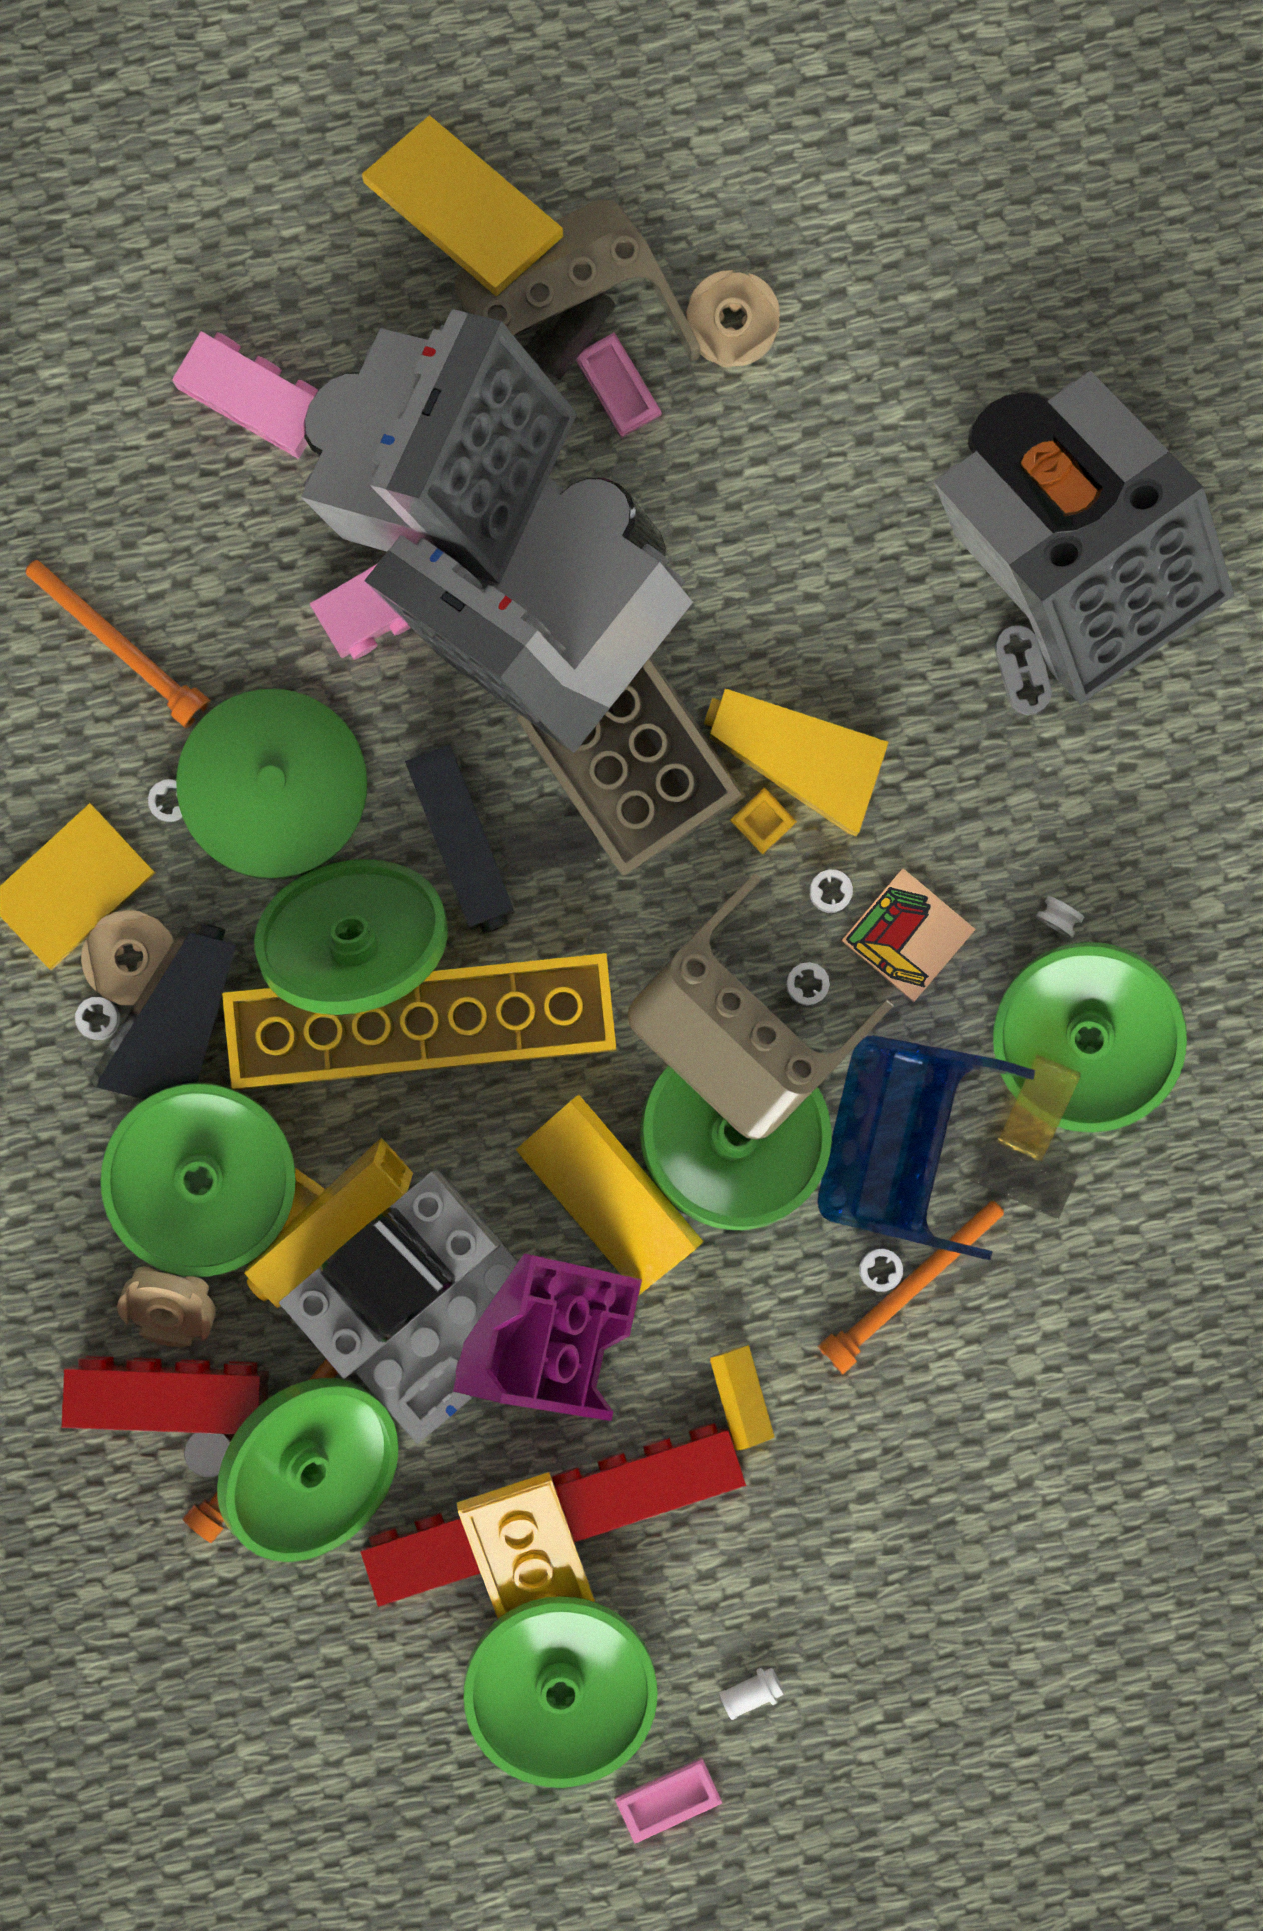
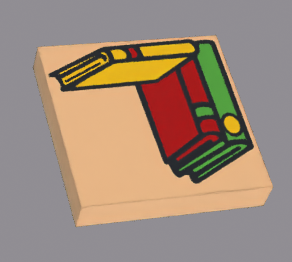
M902 868L841 942L912 1002H915L976 929Z

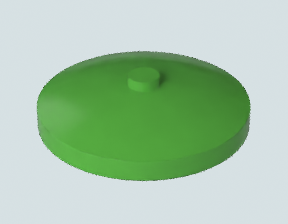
M259 689L245 692L223 701L208 712L194 727L179 758L176 777L177 799L182 817L197 844L216 862L248 877L272 880L287 879L306 874L321 867L338 854L348 843L357 829L365 808L367 772L363 754L354 734L347 724L329 707L312 697L295 691Z
M348 860L312 870L283 888L270 901L259 919L255 931L254 947L265 982L281 999L295 1007L310 1012L331 1015L354 1014L390 1004L418 987L433 972L442 958L448 939V926L439 894L432 884L416 871L406 866L383 860Z
M1101 942L1072 943L1051 949L1039 955L1022 968L1012 979L1002 996L995 1018L993 1031L994 1054L1006 1086L1014 1097L1032 1114L1054 1126L1067 1130L1105 1132L1128 1126L1142 1119L1157 1108L1169 1095L1180 1076L1185 1060L1187 1046L1186 1020L1181 1002L1167 978L1148 960L1128 949Z
M668 1065L653 1084L645 1100L640 1123V1142L644 1161L651 1178L673 1206L690 1218L705 1225L726 1230H749L764 1227L781 1220L810 1197L820 1183L828 1165L832 1144V1129L827 1105L817 1087L772 1134L758 1140L746 1138Z
M186 1083L172 1086L154 1093L141 1101L122 1119L107 1145L101 1167L103 1205L118 1237L128 1249L146 1263L162 1271L181 1276L208 1277L236 1270L257 1258L272 1244L281 1232L288 1219L295 1194L296 1178L293 1154L289 1142L277 1121L263 1106L251 1097L235 1089L212 1083Z
M318 1378L300 1382L285 1388L267 1399L239 1427L225 1452L219 1470L217 1483L218 1505L221 1516L231 1533L256 1555L281 1562L311 1559L325 1554L349 1540L378 1510L389 1491L395 1475L398 1460V1437L390 1414L363 1387L337 1378Z
M564 1596L546 1597L524 1603L497 1619L476 1643L466 1666L463 1687L464 1710L472 1736L482 1752L492 1763L512 1777L533 1785L552 1788L575 1787L588 1784L611 1774L625 1764L640 1748L651 1729L658 1696L656 1674L649 1650L643 1639L629 1622L613 1610L599 1603L582 1598Z

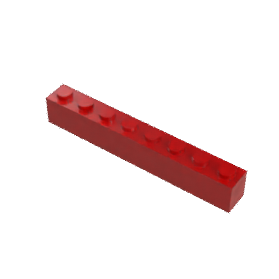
M716 1422L689 1430L690 1440L672 1445L670 1437L644 1445V1455L627 1460L625 1453L622 1452L598 1460L599 1470L581 1475L579 1467L551 1476L574 1542L746 1486L728 1428L718 1430ZM440 1512L414 1521L416 1530L398 1535L395 1527L368 1536L371 1545L363 1547L360 1553L378 1607L481 1573L460 1516L444 1520Z

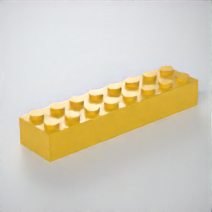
M607 953L433 971L418 987L402 998L380 1008L354 1014L331 1015L306 1011L287 1003L270 988L222 993L231 1088L235 1090L617 1051Z

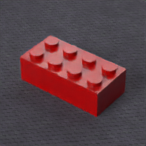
M86 1355L85 1358H78V1364L64 1369L61 1428L235 1434L252 1412L268 1399L269 1371H258V1362L229 1361V1363H224L223 1369H210V1360L181 1359V1361L175 1362V1367H162V1358L133 1357V1360H126V1366L114 1365V1356Z

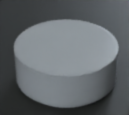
M193 1434L187 1441L184 1451L188 1467L195 1474L202 1477L219 1475L223 1457L231 1442L230 1438L226 1434Z

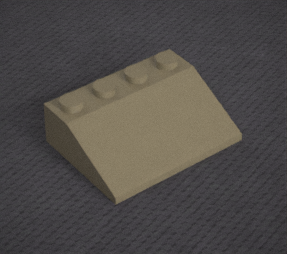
M652 655L575 753L571 752L523 716L519 715L516 717L622 876L627 875L746 797V794Z

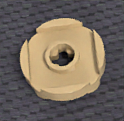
M733 270L716 272L700 282L692 293L686 311V319L700 345V354L707 360L717 363L722 367L745 366L763 357L772 347L780 326L779 303L770 286L758 276L750 273L748 275L741 272L733 273ZM728 307L733 312L741 309L745 313V316L741 319L743 327L735 330L733 327L726 329L721 324L725 319L722 311Z
M123 910L105 916L95 925L96 927L90 932L88 939L85 940L82 947L81 963L87 982L103 998L119 1005L134 1006L175 938L159 919L140 911ZM133 945V949L136 952L143 953V961H139L137 963V970L129 972L127 965L118 964V956L125 954L124 946Z
M145 1266L138 1267L134 1271L133 1277L125 1283L117 1304L118 1313L127 1325L131 1318L136 1324L141 1326L139 1335L152 1342L171 1347L191 1346L193 1339L202 1336V1341L206 1339L210 1334L216 1316V1308L211 1298L207 1295L209 1286L205 1281L194 1276L182 1278L173 1274L158 1272L151 1267Z

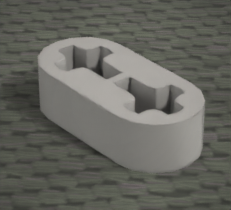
M1021 625L1011 626L1005 629L997 638L995 655L1012 708L1024 715H1035L1041 712L1050 702L1052 695L1050 680L1035 633ZM1017 635L1020 642L1028 641L1030 648L1023 653L1025 667L1019 668L1016 656L1011 653L1006 654L1004 651V647L1010 644V636ZM1028 673L1032 687L1040 686L1043 693L1037 696L1036 705L1030 706L1027 699L1019 700L1017 697V692L1023 689L1021 674Z

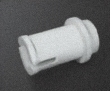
M759 1668L756 1670V1676L719 1692L721 1701L731 1720L769 1701L774 1705L777 1703V1698L784 1695L780 1681L772 1668L766 1671Z

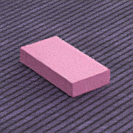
M615 332L574 355L576 363L621 438L662 415L660 408Z
M699 1758L615 1797L616 1804L635 1844L722 1804V1800L703 1758Z

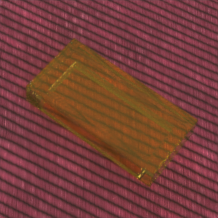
M1036 1054L1000 1133L998 1143L1042 1162L1078 1084L1081 1073Z

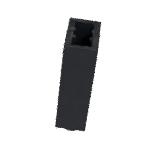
M446 745L405 761L469 928L472 930L480 927L482 934H486L509 925L506 916L514 914L515 911L451 745Z
M198 922L196 929L182 927L95 1067L91 1080L96 1088L146 1099L152 1094L172 1086L198 1083L236 947L232 940L224 937L226 929Z

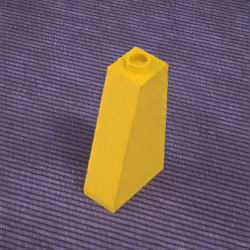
M726 688L721 700L712 697L704 721V725L712 727L709 739L846 833L854 836L859 834L889 743L888 741Z
M382 1138L374 1143L323 1193L295 1217L263 1253L249 1262L244 1274L248 1277L247 1284L260 1300L265 1302L269 1299L276 1308H279L281 1306L279 1302L320 1266L331 1263L344 1251V1248L370 1225L375 1222L377 1223L393 1209L390 1206L408 1192L413 1172Z

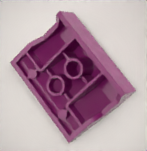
M524 1253L463 1342L461 1356L456 1365V1379L453 1392L503 1404L612 1421L613 1410L596 1387L604 1350L630 1336L642 1279Z

